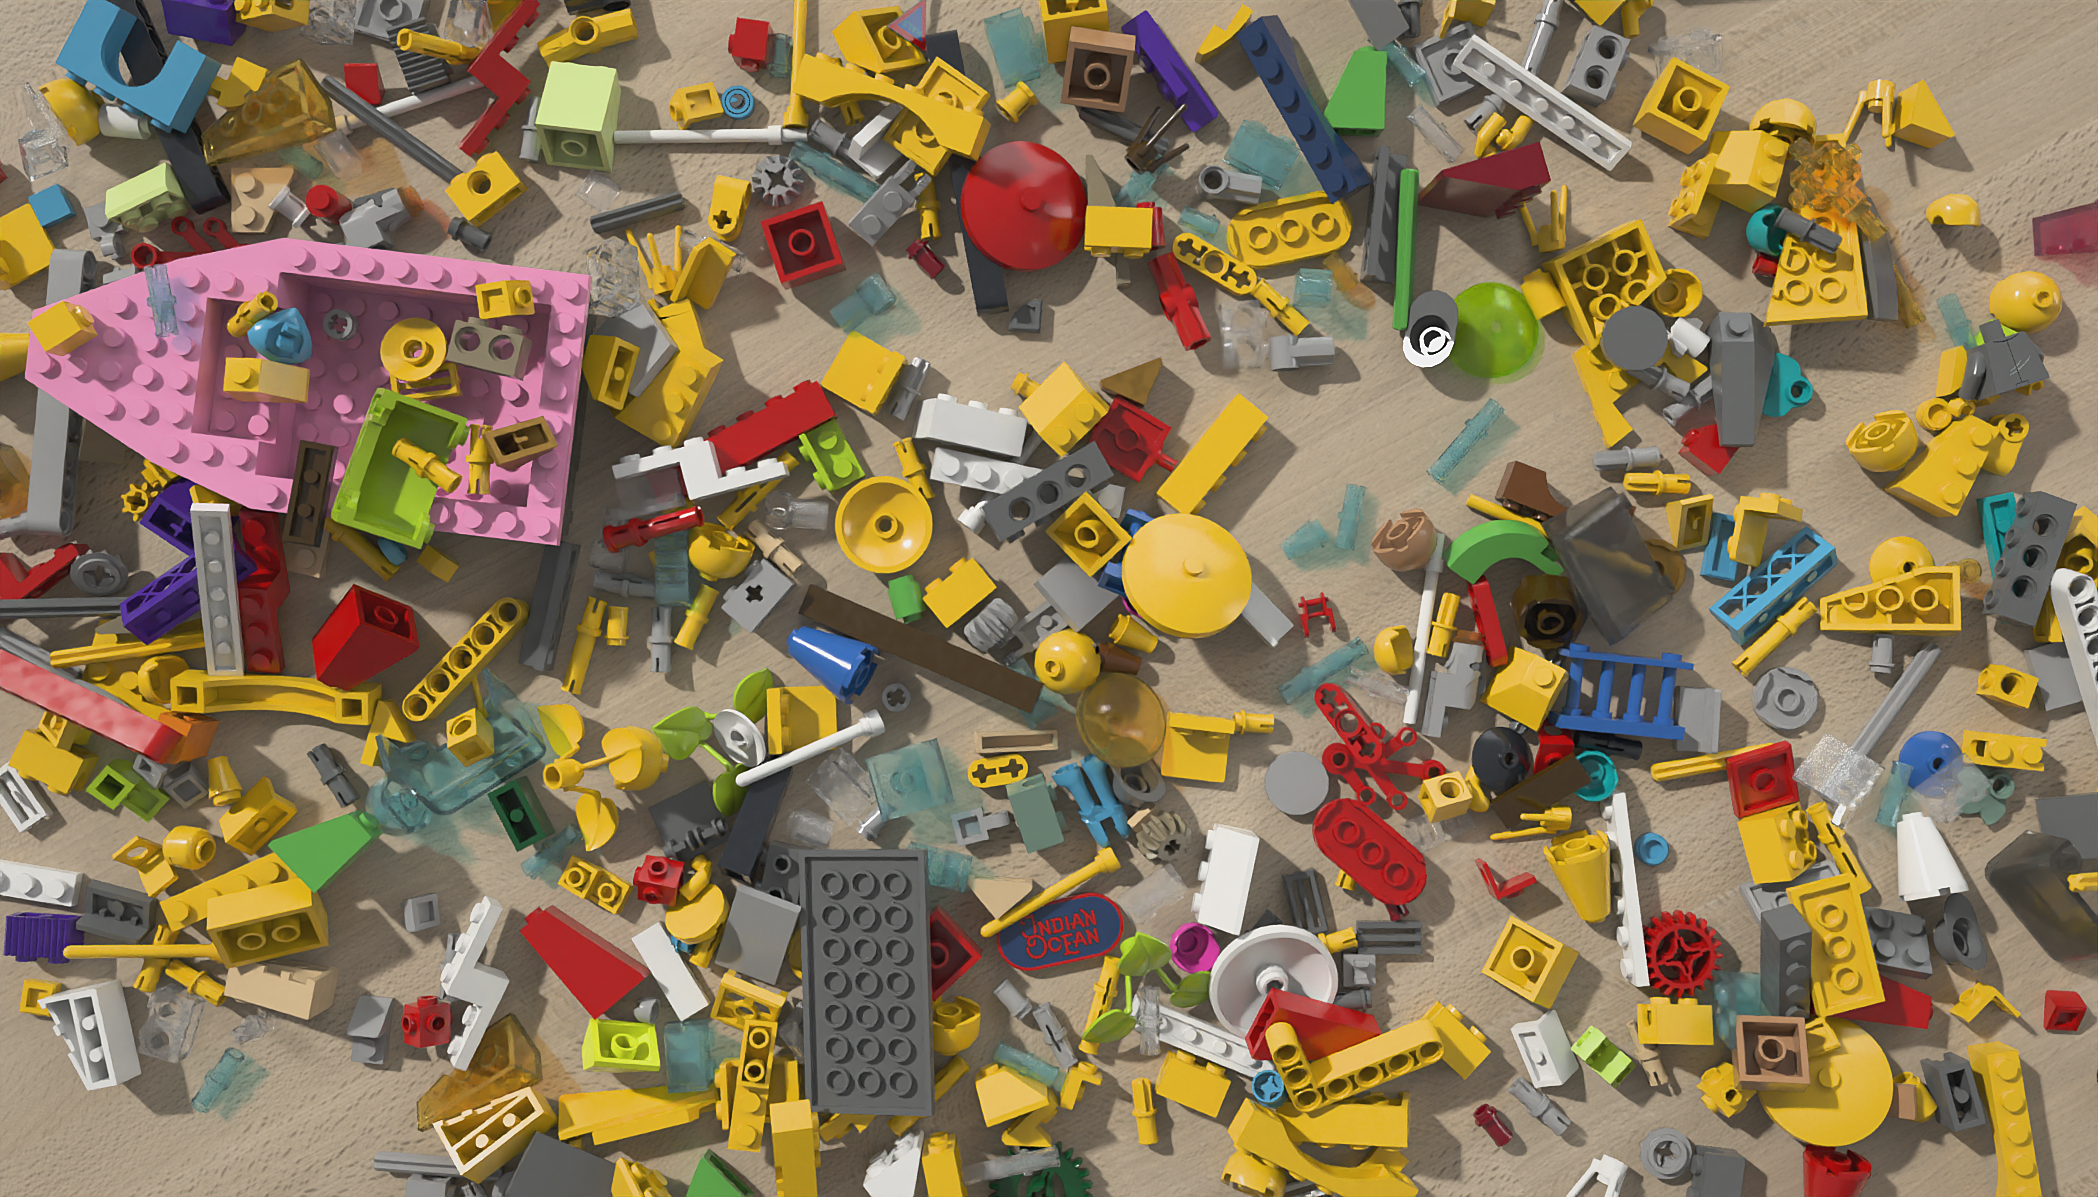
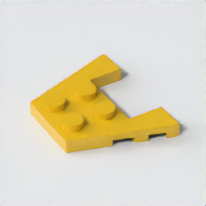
M1669 342L1663 357L1654 365L1658 367L1662 364L1668 373L1690 384L1708 370L1705 365L1686 353L1680 358L1672 353ZM1584 344L1571 356L1583 389L1589 396L1593 407L1594 419L1598 422L1603 435V443L1606 448H1610L1633 430L1614 406L1613 402L1641 380L1627 374L1625 370L1615 368L1604 357L1600 344L1593 350H1589Z
M202 618L178 624L164 635L203 629ZM113 619L99 620L98 627ZM96 632L92 646L138 638L132 633L98 635ZM161 654L86 665L82 681L104 689L122 700L133 710L158 721L160 713L172 712L171 707L147 701L139 691L137 675L141 666L151 657Z

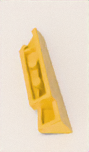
M715 1082L563 1094L559 1098V1140L592 1132L594 1145L689 1123L698 1119L701 1113L716 1110L717 1101L720 1100L718 1089L715 1087Z

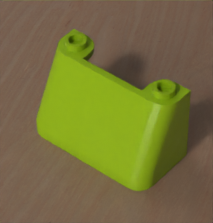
M377 388L334 502L331 518L338 523L421 549L423 542L429 543L434 531L435 524L430 523L429 511L439 486L428 478L422 479L415 474V469L393 456V447L401 438L407 437L427 453L433 452L439 457V461L446 465L451 451L455 450L457 445L464 446L470 431V427L466 426L468 418L385 388Z

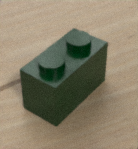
M527 775L517 778L487 794L517 852L556 833Z

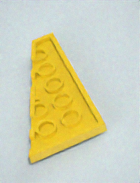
M1845 133L1816 135L1813 149L1803 159L1791 211L1809 220L1816 219L1817 224L1840 235L1843 239L1837 251L1830 254L1806 241L1804 243L1799 242V237L1786 231L1763 327L1864 320L1868 316Z

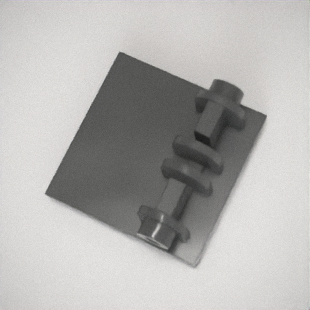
M707 780L648 807L664 841L665 847H663V851L667 859L672 858V860L685 862L727 842L731 834L723 814L716 807L713 793Z

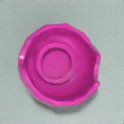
M1190 922L1182 924L1171 935L1169 944L1172 952L1171 958L1180 969L1190 974L1199 971H1210L1221 954V948L1217 944L1213 932L1207 926H1203L1200 923Z

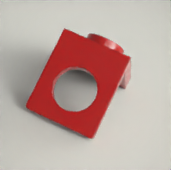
M1548 718L1544 720L1537 732L1540 744L1533 766L1534 775L1571 754L1574 748L1570 729L1559 728L1562 731L1561 735H1551L1545 731L1544 727L1553 726L1548 724Z
M1480 858L1475 860L1489 894L1497 900L1505 896L1507 899L1515 898L1525 892L1523 888L1537 883L1534 875L1524 872L1496 885L1487 862Z

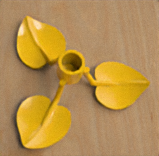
M569 704L539 706L537 710L549 743L556 754L561 757L555 759L554 763L545 766L543 771L544 782L552 790L563 788L564 792L575 791L584 793L576 804L578 825L585 840L586 851L600 848L608 843L617 831L619 824L618 810L612 799L601 798L600 791L576 786V784L583 778L584 770L608 762L610 773L616 780L622 783L634 781L640 776L644 765L642 740L636 732L629 728H614L608 731L602 739V748L607 757L581 764L579 761L570 759L580 750L578 742L584 738L585 734L583 719L578 710Z

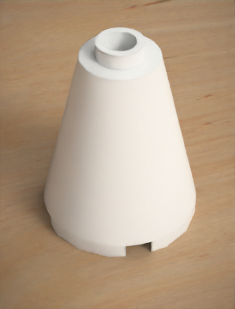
M1922 812L1902 815L1903 821L1897 823L1898 896L1900 902L1968 891L1967 882L1932 818L1924 817Z

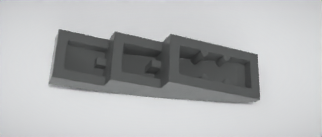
M1852 194L1864 287L1867 290V319L1882 322L1899 321L1897 284L1892 254L1883 224L1871 197Z

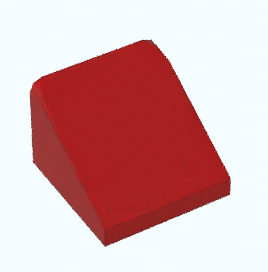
M378 63L344 64L346 87L370 105L380 104L385 95V88Z
M2047 990L2044 1003L2043 1027L2045 1030L2077 1031L2087 1010V1006L2080 995L2075 991Z

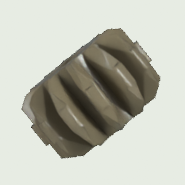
M1162 810L1157 817L1151 815L1148 823H1141L1143 830L1136 834L1139 851L1155 866L1159 864L1168 866L1171 860L1178 862V856L1187 853L1185 847L1193 842L1190 838L1192 833L1190 826L1174 811L1167 813Z

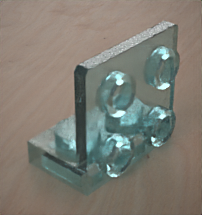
M1718 971V981L1712 983L1713 999L1718 1000V1013H1713L1714 1032H1718L1719 1039L1724 1041L1728 1049H1736V1015L1761 1016L1760 974L1758 972Z

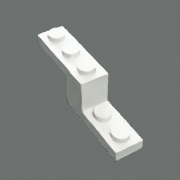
M703 437L686 440L683 442L685 447L672 450L671 445L653 449V455L640 458L639 454L620 458L621 464L612 466L615 479L624 481L680 465L689 499L695 502L790 476L786 463L777 462V458H771L758 462V468L746 471L745 466L725 471L727 476L722 477L714 444L708 440L704 441Z
M486 895L481 904L477 903L473 908L470 916L472 923L467 933L460 935L455 947L457 953L452 963L446 964L440 978L441 985L447 995L473 1003V1006L469 1005L462 1018L463 1026L459 1035L453 1036L447 1050L453 1067L466 1071L509 984V979L504 971L477 962L503 910L497 899Z

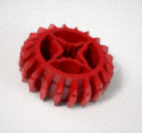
M1674 910L1671 915L1669 912L1663 911L1661 912V921L1653 916L1650 917V922L1653 925L1651 928L1645 925L1642 926L1643 932L1646 933L1644 945L1649 987L1654 990L1660 989V993L1665 996L1672 992L1673 996L1681 998L1683 992L1688 996H1694L1695 987L1701 991L1706 990L1705 980L1715 982L1714 976L1710 974L1712 970H1721V966L1715 963V959H1721L1724 956L1715 949L1722 945L1719 939L1713 938L1716 930L1712 927H1706L1707 921L1701 917L1696 919V914L1692 912H1687L1684 915L1683 911ZM1677 930H1690L1695 935L1697 942H1684L1683 937L1678 935ZM1664 938L1663 946L1657 950L1659 943ZM1678 948L1682 949L1681 954L1676 952ZM1674 953L1678 954L1680 957L1675 959ZM1698 958L1695 966L1692 968L1694 960ZM1658 966H1672L1673 970L1677 972L1678 977H1665L1660 972Z

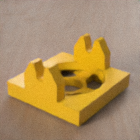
M729 969L721 980L710 1017L744 1031L745 1018L777 1022L789 993L781 990L780 994L777 995L736 978L737 971ZM733 992L745 998L744 1000L736 1001L727 997V995ZM754 1002L767 1006L770 1014L760 1011ZM739 1007L748 1008L753 1014L744 1013Z

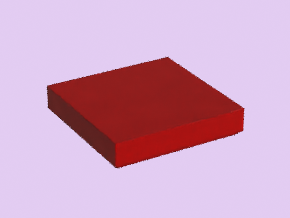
M1784 740L1725 758L1733 812L1738 819L1800 801L1792 747L1788 741Z

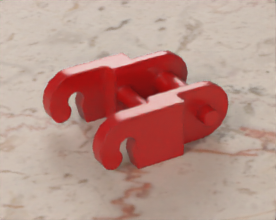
M1323 592L1320 593V598L1305 601L1303 596L1300 597L1301 603H1298V607H1302L1303 611L1302 614H1299L1301 627L1304 629V638H1309L1310 636L1307 621L1310 618L1327 616L1331 633L1336 632L1332 608H1327L1326 602H1329V599L1324 596ZM1321 604L1322 611L1308 614L1307 607Z

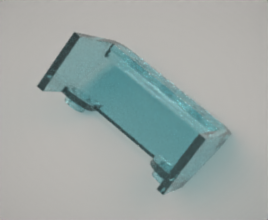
M488 668L482 670L489 695L485 698L484 706L490 716L485 719L493 727L495 754L465 767L447 748V743L436 748L428 741H414L399 749L382 734L375 737L385 775L437 815H450L457 812L539 761L546 753V745L542 735L516 694Z

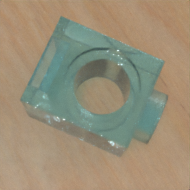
M1300 268L1295 274L1293 307L1325 309L1331 303L1333 270Z

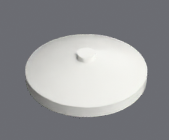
M1271 925L1257 928L1231 942L1215 961L1208 985L1210 1001L1221 1024L1234 1035L1245 1039L1271 987L1332 1004L1338 988V972L1325 944L1312 933L1288 925Z

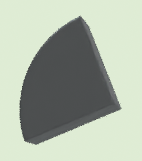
M1033 300L1020 307L1012 316L1008 331L1040 333L1043 300Z

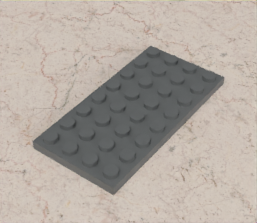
M928 849L798 850L805 1097L810 1100L811 1112L933 1116L935 1114Z

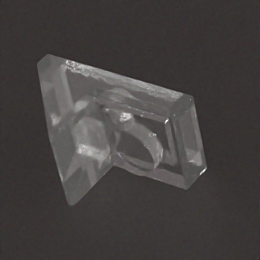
M451 0L444 37L469 48H474L475 46L484 47L494 35L487 0Z

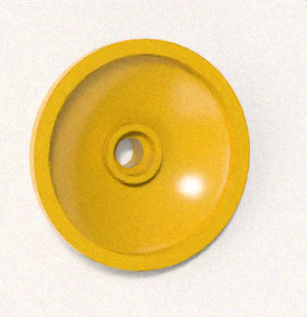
M877 476L861 481L846 493L836 513L835 531L841 549L854 564L870 572L894 573L913 565L924 554L931 540L933 519L926 499L913 485L896 477ZM883 520H889L892 524L888 532H883L880 529V523Z

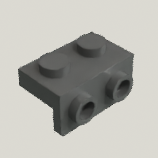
M94 879L86 888V913L76 922V929L125 943L139 945L155 928L157 896L152 898L144 892Z

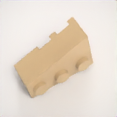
M283 957L268 959L230 968L228 970L224 995L235 998V1001L239 1003H253L309 1020L333 1005L339 968Z

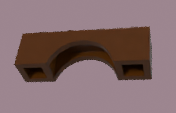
M1519 461L1507 464L1495 499L1503 502L1502 507L1517 513H1520L1521 509L1533 513L1532 519L1545 524H1550L1551 521L1563 525V531L1580 536L1581 532L1593 536L1592 542L1605 547H1610L1611 544L1623 543L1636 510V506L1607 495L1596 497L1592 503L1580 510L1564 507L1551 495L1547 485L1546 472Z

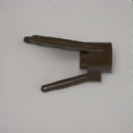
M1182 104L1147 141L1144 138L1162 110L1160 106L1155 108L1134 142L1126 149L1127 154L1124 158L1135 172L1143 175L1147 171L1152 175L1160 166L1189 149L1190 146L1186 143L1157 160L1155 158L1158 155V151L1154 145L1187 109V104Z

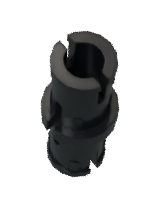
M1576 730L1573 737L1574 748L1599 751L1608 757L1614 755L1638 761L1642 754L1643 745L1641 741L1617 737L1615 733L1603 734L1593 731Z

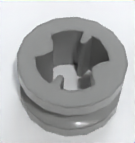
M335 309L325 315L323 329L331 338L348 341L357 334L358 321L351 313ZM338 318L347 321V327L343 326L344 332L334 329V323L338 324L336 322Z
M899 682L892 683L884 689L882 702L888 710L900 712L910 704L911 692L905 684ZM899 688L904 691L905 694L902 697L906 696L904 703L898 702L894 706L889 702L892 698H888V693L890 690L895 692Z

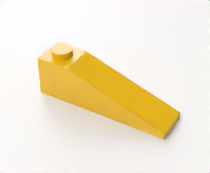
M1924 566L1911 572L1894 577L1891 576L1875 583L1820 598V631L1911 636H1957L1961 631L1960 566Z

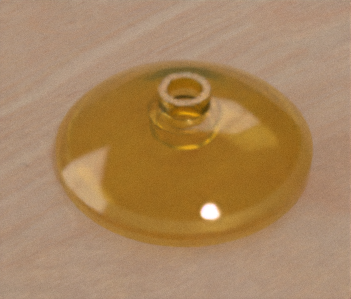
M1107 673L1094 679L1079 697L1076 709L1078 731L1086 747L1099 760L1114 767L1131 768L1149 761L1160 750L1166 735V716L1160 699L1143 680L1127 673ZM1109 721L1114 724L1115 730L1110 727Z

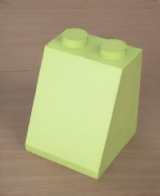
M551 61L535 122L547 165L611 172L615 147L614 131L617 130L621 95L616 69L604 66L596 67L571 62Z

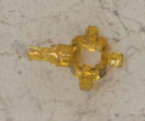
M1803 137L1798 138L1788 147L1789 153L1795 161L1799 160L1801 163L1800 166L1790 173V185L1794 188V191L1789 195L1788 200L1790 204L1797 209L1808 204L1812 209L1821 210L1828 205H1832L1840 214L1839 217L1841 219L1845 217L1849 223L1856 222L1862 229L1861 231L1870 239L1871 243H1874L1890 228L1870 211L1872 205L1866 199L1868 195H1864L1855 186L1856 182L1861 178V166L1856 162L1862 154V150L1858 145L1851 143L1843 148L1840 143L1828 141L1815 151L1812 148L1813 145ZM1816 162L1820 165L1825 162L1827 165L1825 169L1832 176L1834 174L1838 176V179L1835 181L1838 186L1834 190L1831 187L1826 190L1823 187L1825 182L1819 176L1814 177L1811 174L1815 171L1812 165Z

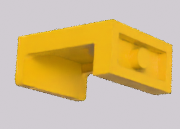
M801 1054L773 1056L764 1123H771L769 1104L803 1100ZM740 1057L724 1058L719 1068L715 1069V1087L720 1088L721 1100L717 1101L716 1116L718 1121L722 1120L723 1130H730Z

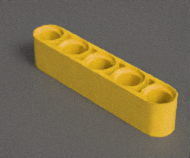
M508 597L501 598L495 602L406 696L402 705L404 715L411 721H431L439 717L527 624L530 614L529 605L523 600ZM514 604L517 609V615L515 619L510 621L507 618L506 612L508 607ZM492 628L495 637L492 643L487 644L484 635L487 629ZM467 651L472 655V663L468 668L462 662L463 655ZM444 675L450 681L449 688L446 691H443L440 686V680ZM421 699H424L427 703V711L423 715L418 710V703Z

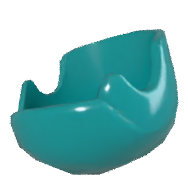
M1775 203L1766 204L1754 212L1746 226L1747 241L1758 252L1773 257L1781 254L1782 246L1780 242L1785 238L1786 231L1774 226L1784 209L1783 206Z
M1583 751L1576 755L1590 775L1592 782L1573 793L1586 802H1600L1610 797L1619 781L1616 767L1611 758L1599 751Z

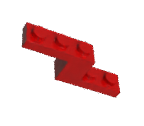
M522 0L465 69L497 96L457 145L469 157L473 152L479 155L490 142L487 135L494 127L500 130L510 117L507 113L514 102L520 105L531 91L527 88L531 81L499 54L502 51L509 53L519 41L516 34L524 25L529 28L538 18L540 13L536 9L540 3L537 0Z
M243 505L239 510L245 551L256 562L258 570L237 584L242 638L248 671L281 673L285 668V660L276 611L291 591L278 512L251 509Z
M66 543L54 551L55 556L46 563L43 562L34 566L28 572L13 553L0 552V600L38 599L70 574L71 565L75 562L77 555L83 556L89 550H93L88 544Z

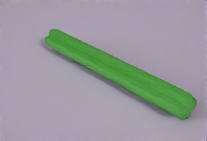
M1403 169L1400 172L1392 327L1395 330L1406 331L1408 314L1413 303L1419 171L1416 169Z

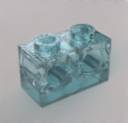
M910 841L908 849H928L930 885L964 893L973 858L972 855Z

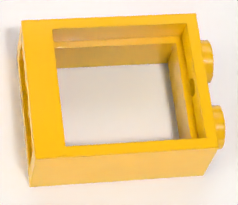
M940 1131L931 1134L929 1139L924 1141L921 1157L929 1197H969L956 1133L948 1135L947 1131Z

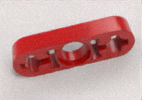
M1484 574L1474 584L1466 580L1467 592L1480 641L1486 651V661L1490 668L1507 664L1508 654L1488 580Z
M1324 683L1320 685L1315 691V703L1355 758L1364 764L1380 761L1385 754V744L1344 688L1337 683ZM1325 690L1329 692L1336 691L1335 702L1339 707L1344 706L1346 703L1348 708L1339 711L1334 717L1332 712L1338 709L1333 703L1326 704L1324 702L1326 698ZM1352 714L1357 718L1358 727L1354 732H1347L1342 728L1341 720L1344 715ZM1365 729L1368 734L1363 735L1362 738L1368 744L1375 743L1376 748L1373 750L1375 756L1373 757L1370 754L1363 755L1362 751L1365 749V745L1360 739L1354 743L1351 738L1360 735Z

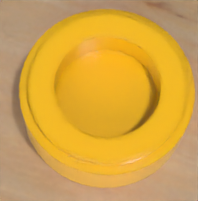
M1933 398L1922 402L1916 411L1918 424L1928 431L1941 430L1947 427L1953 417L1947 411L1948 402L1940 398Z

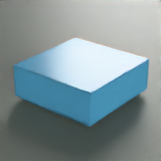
M55 184L28 197L41 226L48 229L76 216L63 186Z

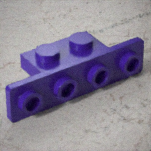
M1143 11L1121 27L1123 34L1136 36L1135 52L1139 56L1138 61L1147 74L1151 73L1158 83L1156 86L1161 96L1166 101L1169 100L1176 110L1182 104H1187V109L1180 117L1192 133H1196L1218 117V111L1148 11Z

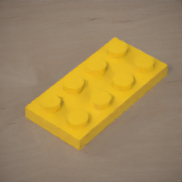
M1848 872L1787 888L1786 893L1789 904L1792 903L1812 930L1810 991L1816 1014L1822 1018L1885 1001L1855 875Z

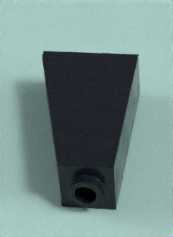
M771 754L770 758L765 757L758 766L781 756ZM792 766L750 784L718 864L721 874L752 885L761 861L763 849L767 845L793 774Z

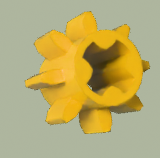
M147 458L143 460V465L146 469L141 471V473L153 488L160 484L166 490L183 477L151 462Z
M144 482L142 487L139 484H130L131 490L126 495H121L125 505L122 512L134 513L133 521L140 522L156 497L162 493L161 491H153L154 488L148 482ZM142 499L146 501L145 505L142 504Z

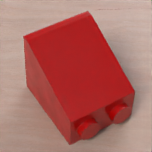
M353 584L312 638L317 681L329 687H337L349 691L416 652L420 644L412 607Z

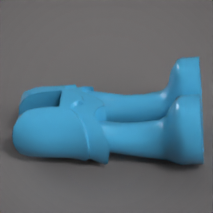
M1105 748L1094 751L1080 760L1083 770L1090 779L1101 803L1093 801L1076 762L1067 764L1051 774L1058 786L1065 787L1072 793L1080 807L1077 812L1082 817L1081 820L1087 825L1093 838L1102 848L1111 845L1107 831L1101 821L1112 817L1115 823L1114 826L1122 839L1131 835V827L1127 823L1129 819L1126 810H1124L1123 804L1118 802L1107 779L1106 767L1109 762Z

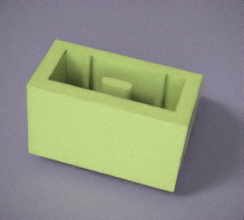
M166 162L107 190L105 214L108 220L142 233L156 229L159 226V222L168 218L173 219L185 215L188 212L187 209L191 208L172 165Z

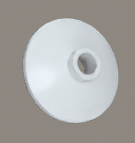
M731 709L722 710L716 715L714 719V732L723 750L734 761L742 763L744 766L755 767L759 765L765 758L766 748L759 730L752 721L742 713Z

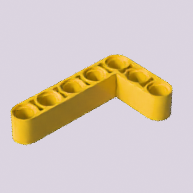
M1425 1019L1414 1021L1311 1063L1308 1062L1297 1035L1290 1024L1286 1022L1275 1023L1265 1033L1274 1064L1294 1107L1300 1112L1317 1110L1433 1064L1440 1060L1445 1053V1047L1435 1025Z

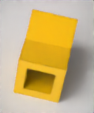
M427 545L416 560L429 572L447 583L460 565L459 562L446 555L439 548Z

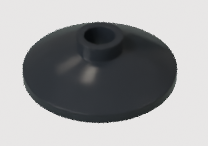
M1493 727L1478 737L1472 750V767L1475 775L1483 785L1492 790L1507 791L1521 783L1527 776L1531 760L1530 751L1525 739L1520 734L1508 727ZM1506 754H1508L1509 757L1508 764H1506L1504 761V757Z

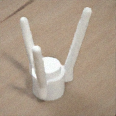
M1606 1154L1603 1155L1601 1161L1594 1158L1590 1168L1566 1197H1575L1596 1172L1599 1173L1597 1180L1608 1185L1605 1197H1619L1628 1165Z

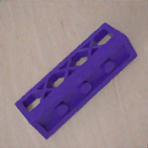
M232 530L238 584L258 570L256 562L240 548L237 534ZM195 552L120 603L123 626L147 646L201 609L197 568L192 570L196 567Z

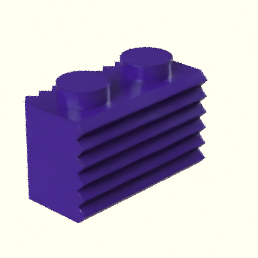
M17 912L7 915L3 955L16 956L15 961L32 962L36 961L37 958L43 957L48 958V963L51 964L69 963L70 959L63 955V950L70 945H84L83 940L85 937L83 934L85 931L76 929V922L83 915Z

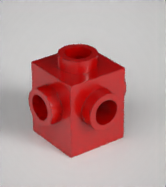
M646 855L642 867L637 866L633 877V885L637 886V900H642L649 904H663L676 907L680 895L679 889L684 883L685 862L667 859L664 856Z
M433 995L417 997V1002L404 1004V1015L401 1019L404 1043L418 1048L450 1043V1026L453 1023V1013L450 1009V1004L437 1000V996Z

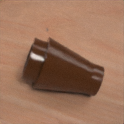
M1109 641L1097 643L1095 651L1096 654L1100 655L1101 659L1100 672L1132 674L1135 676L1138 674L1141 657L1135 656Z

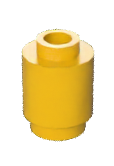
M1903 1072L1892 1078L1894 1083L1916 1085L1917 1118L1916 1120L1908 1119L1909 1121L1922 1123L1930 1120L1935 1115L1934 1111L1937 1108V1103L1919 1077L1914 1076L1912 1072Z

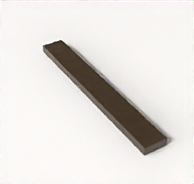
M810 584L798 612L805 617L1030 714H1033L1045 683L814 584Z

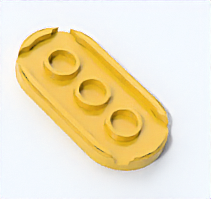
M1315 191L1258 203L1257 206L1249 205L1241 209L1230 221L1226 231V245L1233 258L1253 270H1263L1325 257L1336 253L1346 244L1353 230V216L1349 206L1344 201L1331 204L1325 191Z

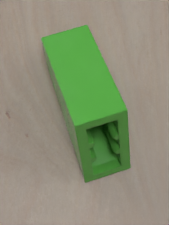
M1365 46L1355 50L1350 57L1323 112L1324 117L1339 136L1379 137L1385 129L1387 51H1378L1375 47Z
M357 810L272 840L268 846L316 893L327 888L383 832L377 827L379 825L378 821L370 813Z
M708 1148L697 1165L686 1197H753L754 1192Z

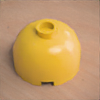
M60 78L38 87L43 98L47 99L50 103V109L69 137L74 140L77 147L98 136L101 132L98 122L99 110L105 102L101 95L94 92L95 88L88 90L86 86L70 78Z
M1784 98L1764 104L1752 117L1748 131L1762 130L1788 143L1789 148L1786 161L1792 159V154L1802 152V157L1813 149L1817 122L1809 107L1799 101Z
M2023 271L2009 275L1995 285L1990 295L1989 310L1990 314H1994L1995 319H1999L2002 325L2018 333L2023 331L2030 335L2045 330L2056 321L2062 309L2063 297L2060 287L2051 277L2042 272Z
M1890 410L1874 415L1876 421L1866 427L1865 423L1861 422L1849 433L1846 439V445L1851 456L1859 465L1869 471H1897L1906 465L1917 449L1918 435L1912 420L1908 418L1904 411Z
M704 522L703 526L694 527L689 537L687 552L693 566L700 571L701 577L709 581H718V579H729L738 576L750 562L755 549L754 544L738 532L737 539L724 533L727 530L725 526Z
M1073 629L1052 633L1040 643L1035 653L1034 667L1037 677L1042 683H1045L1044 686L1054 693L1063 695L1078 693L1094 684L1100 673V655L1096 654L1092 646L1095 643L1083 632H1075Z
M627 725L626 728L636 732L642 740L644 765L637 779L622 783L614 778V786L617 790L640 791L651 787L657 781L660 773H666L669 756L663 753V746L655 733L648 729Z
M940 996L935 1002L932 1001L934 1051L944 1056H953L970 1047L978 1037L981 1025L980 1006L973 1000L962 996H954L956 1003L941 1002L943 996Z
M1236 1151L1229 1157L1220 1181L1229 1186L1230 1181L1239 1184L1237 1187L1238 1191L1252 1197H1283L1287 1177L1286 1170L1283 1167L1279 1166L1278 1169H1274L1265 1164L1261 1157L1254 1153L1248 1156L1240 1151Z

